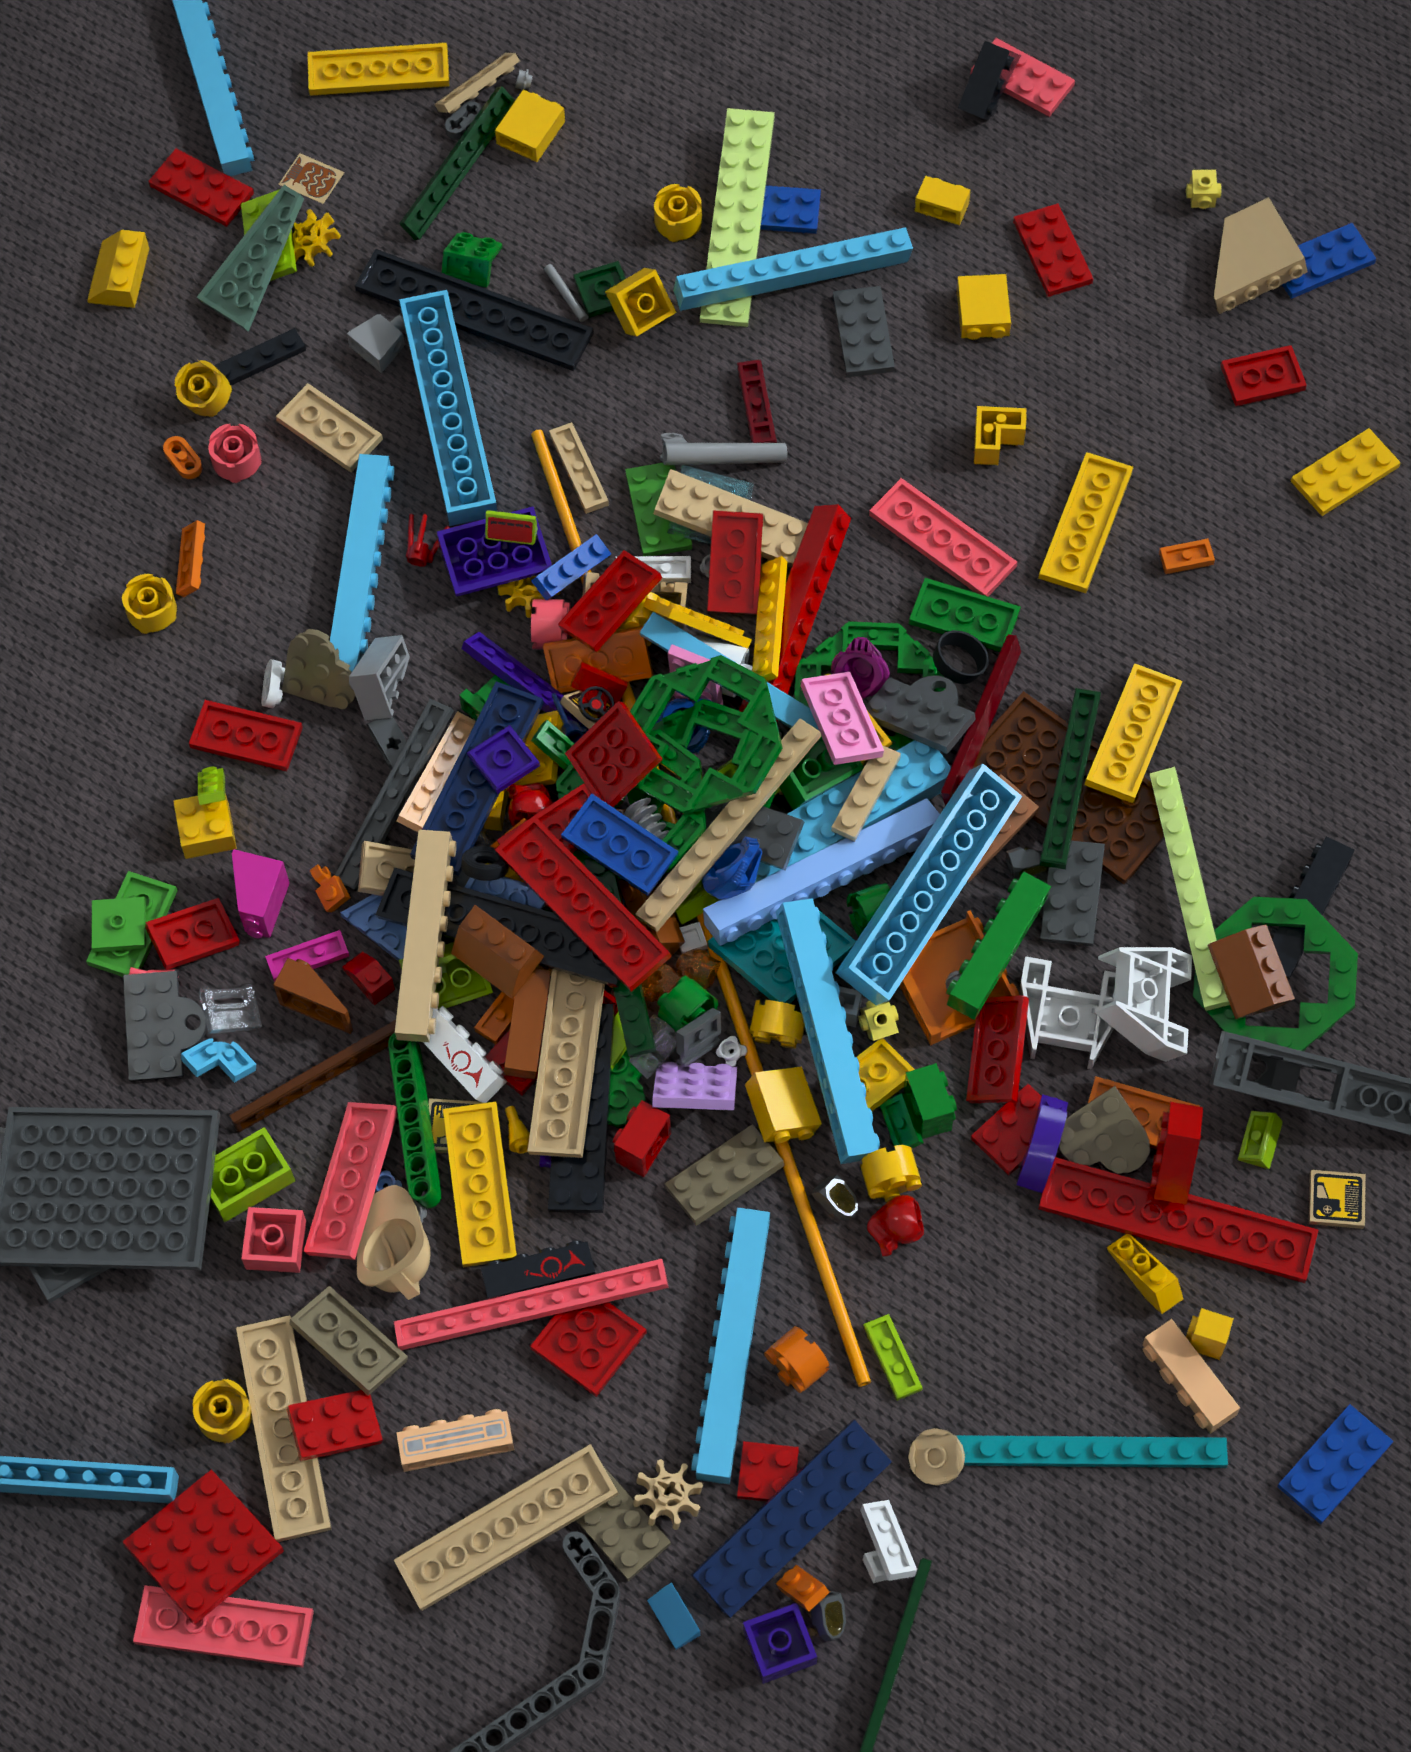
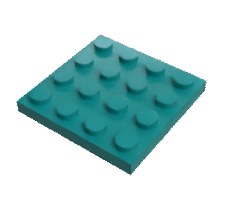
M819 911L821 932L823 931L826 935L827 955L831 957L834 968L845 959L856 941ZM773 919L763 924L759 929L749 931L739 936L735 941L727 942L721 946L714 937L708 940V947L770 1000L790 1004L798 998L777 919Z

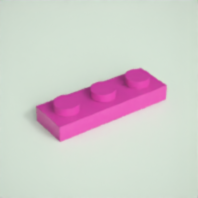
M338 930L265 957L275 982L287 958L295 961L301 959L310 964L312 969H316L350 956L341 931Z

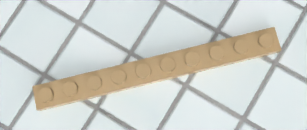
M799 718L781 740L783 749L756 794L730 801L635 913L640 921L656 932L659 931L821 737L819 730Z

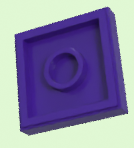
M510 725L467 752L468 758L497 794L540 766V762Z

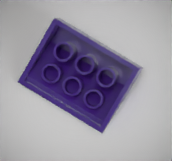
M533 506L509 512L536 517ZM486 519L437 531L441 555L456 597L536 576L552 566L538 520V530L534 545L487 540L485 537Z

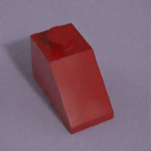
M363 951L342 966V969L373 1005H376L395 990L392 977L376 959Z

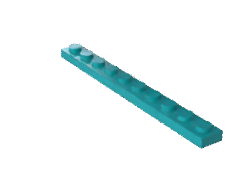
M955 1435L963 1445L965 1454L964 1466L1227 1468L1228 1466L1227 1438Z

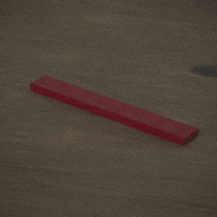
M1008 634L975 710L976 720L967 729L941 790L945 806L968 771L973 768L1021 654L1016 635Z

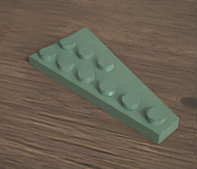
M283 185L197 298L203 304L249 332L304 198L298 192Z

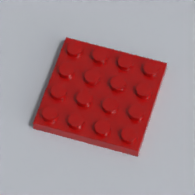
M212 1469L122 1541L126 1549L194 1625L283 1552V1547Z

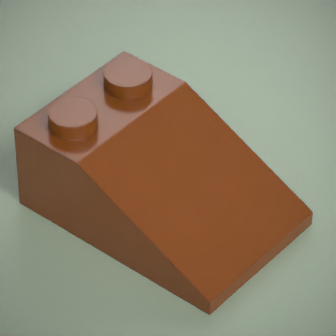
M287 958L273 984L279 1004L351 1034L353 1028L348 1010L312 969L310 964L301 959L295 961Z

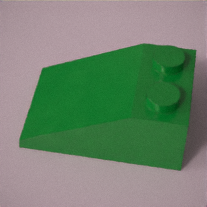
M821 736L779 788L791 808L795 810L861 772L864 766L861 761L834 765Z

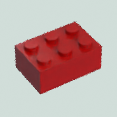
M1170 1102L1169 1111H1163L1161 1132L1158 1134L1157 1152L1153 1159V1172L1150 1187L1155 1188L1154 1199L1187 1205L1201 1137L1203 1107Z

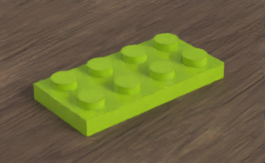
M279 190L241 203L244 235ZM292 229L270 281L297 272Z

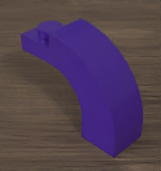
M1042 1094L1034 1128L1020 1166L1016 1185L1043 1193L1063 1133L1068 1102Z

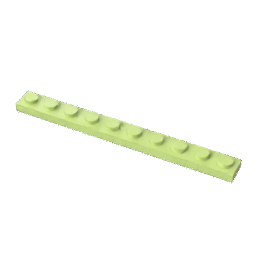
M1175 767L1150 773L1204 1008L1208 1011L1228 1006L1230 1003L1208 948V944L1217 940Z

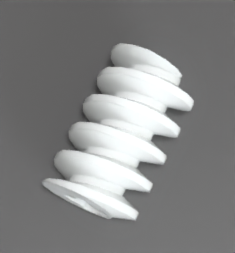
M651 798L636 801L626 809L624 813L626 817L659 839L663 840L668 834V830L662 832L666 827V823H657L662 818V815L660 813L653 814L657 810V806H648Z

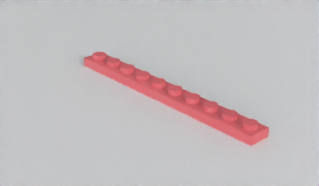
M662 1259L394 1321L397 1345L400 1350L410 1349L666 1289L669 1287L664 1262Z

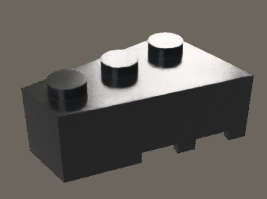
M984 41L958 108L989 120L997 110V103L1021 55Z

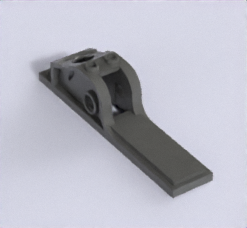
M1222 1031L1209 1082L1210 1085L1411 1135L1410 1078ZM1257 1055L1266 1063V1070L1257 1080L1249 1081L1247 1075L1251 1058ZM1301 1066L1337 1074L1331 1101L1295 1093Z

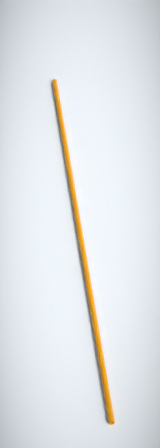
M535 430L531 436L572 552L582 543L542 430ZM582 575V576L580 577V579H581V581H582V584H583L584 575ZM628 681L622 701L630 711L636 700ZM664 804L661 810L663 820L676 824L677 818L673 808ZM702 913L697 916V919L700 922L708 945V940L713 936L704 925ZM708 947L740 1044L747 1048L745 1059L751 1076L755 1072H763L764 1070L752 1035L749 1033L750 1030L727 963ZM788 1141L775 1143L778 1155L784 1161L785 1166L783 1169L858 1387L871 1383L790 1145Z

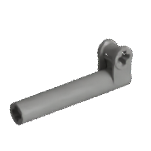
M661 434L663 448L660 460L664 465L785 463L787 460V446L785 443H688L681 434Z

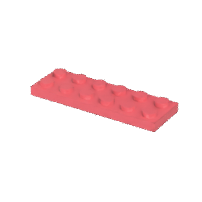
M902 478L869 510L870 517L977 594L989 597L1017 567L1016 560Z
M348 1102L304 1248V1252L307 1255L355 1260L397 1118V1107L394 1105Z
M145 1585L133 1642L138 1645L303 1668L314 1611L311 1608L228 1597L194 1625L161 1587Z

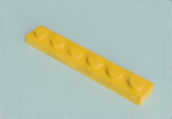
M783 556L761 564L752 672L764 677L767 682L778 678L787 560Z

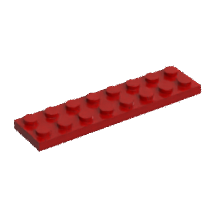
M535 815L495 849L501 859L631 992L672 957L670 952Z

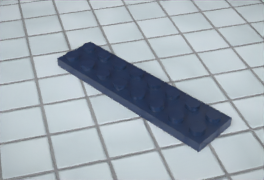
M497 681L422 829L451 833L452 840L456 841V855L451 857L450 866H453V874L457 876L462 871V855L466 850L474 846L499 795L468 758L467 752L509 725L521 740L525 742L544 704L541 697ZM417 841L410 853L411 858L414 860L416 856Z
M852 1420L708 1557L691 1576L728 1618H731L892 1461L857 1421Z

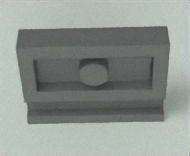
M712 1008L676 1032L677 1054L680 1055V1058L677 1060L678 1064L686 1067L721 1044V1039L718 1038V1035L721 1034L720 1011Z

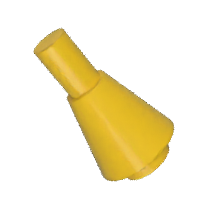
M509 1106L505 1109L509 1121V1149L519 1154L528 1152L530 1132L519 1119L515 1107Z

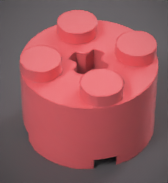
M225 424L211 434L208 447L213 468L220 477L233 483H238L252 476L261 465V454L256 435L249 427L243 424H239V426Z
M533 599L532 607H535V614H531V642H534L532 649L543 650L544 643L570 639V635L562 631L558 626V623L570 611V603L565 602L564 599Z

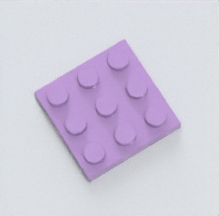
M675 1062L657 1064L652 1107L734 1110L737 1067H731L728 1064L705 1066L701 1063H692L684 1067Z

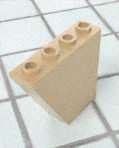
M1269 197L1225 218L1214 291V300L1219 314L1232 310L1237 305L1253 300L1257 296L1276 289L1280 285L1292 279H1297L1308 272L1303 254Z

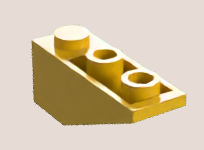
M1125 1234L1107 1247L1109 1253L1145 1299L1161 1314L1183 1300L1178 1278L1132 1235Z

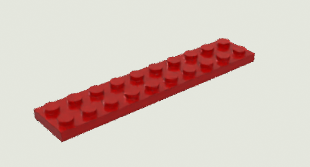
M1057 1157L1054 1159L1042 1193L1039 1210L1305 1283L1307 1280L1318 1229L1191 1194L1188 1195L1187 1205L1154 1199L1155 1188L1150 1187V1183Z

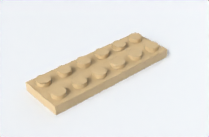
M670 469L653 512L654 515L711 537L713 510L763 513L761 557L773 560L783 556L787 560V567L792 568L808 523Z

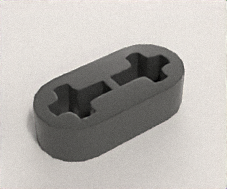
M473 101L467 102L452 114L445 122L446 135L453 140L460 139L482 109L480 104Z

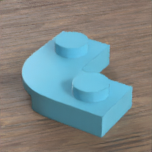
M210 1038L181 1053V1061L196 1077L219 1065L235 1083L256 1071V1063L234 1041L229 1044L213 1042V1038Z

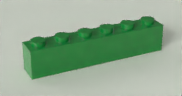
M1026 872L1022 873L1019 880L1013 879L1007 890L1010 895L1007 900L1001 899L995 910L998 915L995 920L990 918L983 930L986 933L983 940H976L971 950V953L974 954L971 960H964L958 972L961 974L958 981L953 979L946 991V994L949 995L947 1006L973 1020L976 1019L1047 900L1051 889L1050 885Z

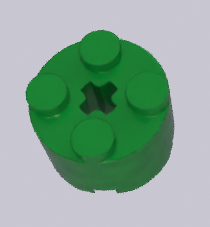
M886 883L876 884L847 896V907L852 906L853 914H850L849 918L858 937L890 891Z
M683 976L670 993L666 992L659 998L657 1005L660 1007L658 1019L676 1034L682 1027L710 1009L714 1008L717 1010L718 1000L695 980Z

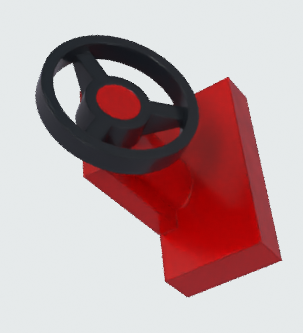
M581 662L571 681L570 687L582 691L578 702L582 715L590 721L597 722L600 718L590 716L585 710L602 717L606 714V703H610L611 709L620 701L628 682Z

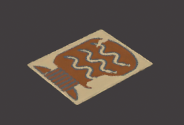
M300 153L279 185H286L299 194L324 204L345 172Z

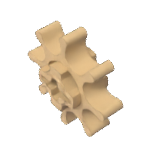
M660 1459L656 1464V1471L659 1474L657 1477L649 1478L642 1472L638 1474L636 1483L644 1486L648 1492L644 1495H636L633 1505L634 1507L641 1505L652 1507L654 1512L650 1514L648 1520L650 1526L655 1524L657 1517L665 1515L672 1520V1528L677 1530L681 1522L678 1516L679 1512L687 1511L694 1517L698 1516L700 1506L692 1503L688 1497L692 1494H700L703 1484L698 1482L690 1485L684 1482L682 1477L687 1473V1464L683 1463L678 1473L670 1474L664 1469V1461Z

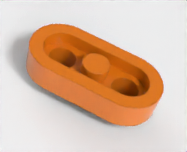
M173 436L164 442L163 450L165 456L180 476L185 479H194L201 474L203 469L201 459L184 438ZM175 450H181L178 453H173ZM188 467H194L191 470H187Z

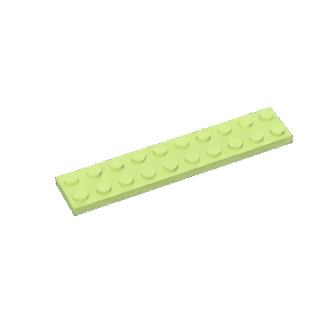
M727 108L706 270L757 259L774 112ZM752 296L701 306L700 323L748 327Z

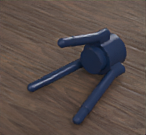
M552 693V699L563 722L561 732L572 742L576 743L588 731L587 727L582 723L580 726L578 722L568 720L557 695Z

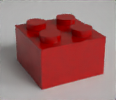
M641 1100L638 1107L633 1106L626 1119L628 1123L624 1129L620 1128L613 1138V1143H615L616 1163L645 1177L671 1135L669 1114Z

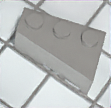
M402 635L375 638L349 676L350 687L354 690L364 720L392 718L394 711L391 709L392 701L398 699L399 696L396 687L398 681H403L410 658Z

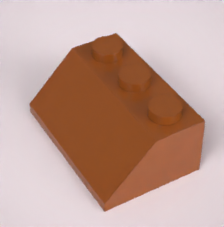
M474 905L459 925L451 954L511 999L514 998L544 958V955L476 905Z
M1266 924L1245 929L1208 944L1235 1019L1278 1009L1295 999Z

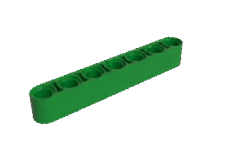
M393 1033L389 1038L388 1047L408 1192L422 1207L433 1208L440 1202L441 1188L421 1048L416 1041L397 1040L395 1033ZM414 1091L413 1095L408 1098L409 1094ZM415 1116H417L416 1120L413 1121V1122H411L412 1119H413ZM421 1140L420 1144L415 1147V1144ZM425 1164L423 1169L418 1171L421 1165ZM428 1189L427 1193L422 1196V1193Z

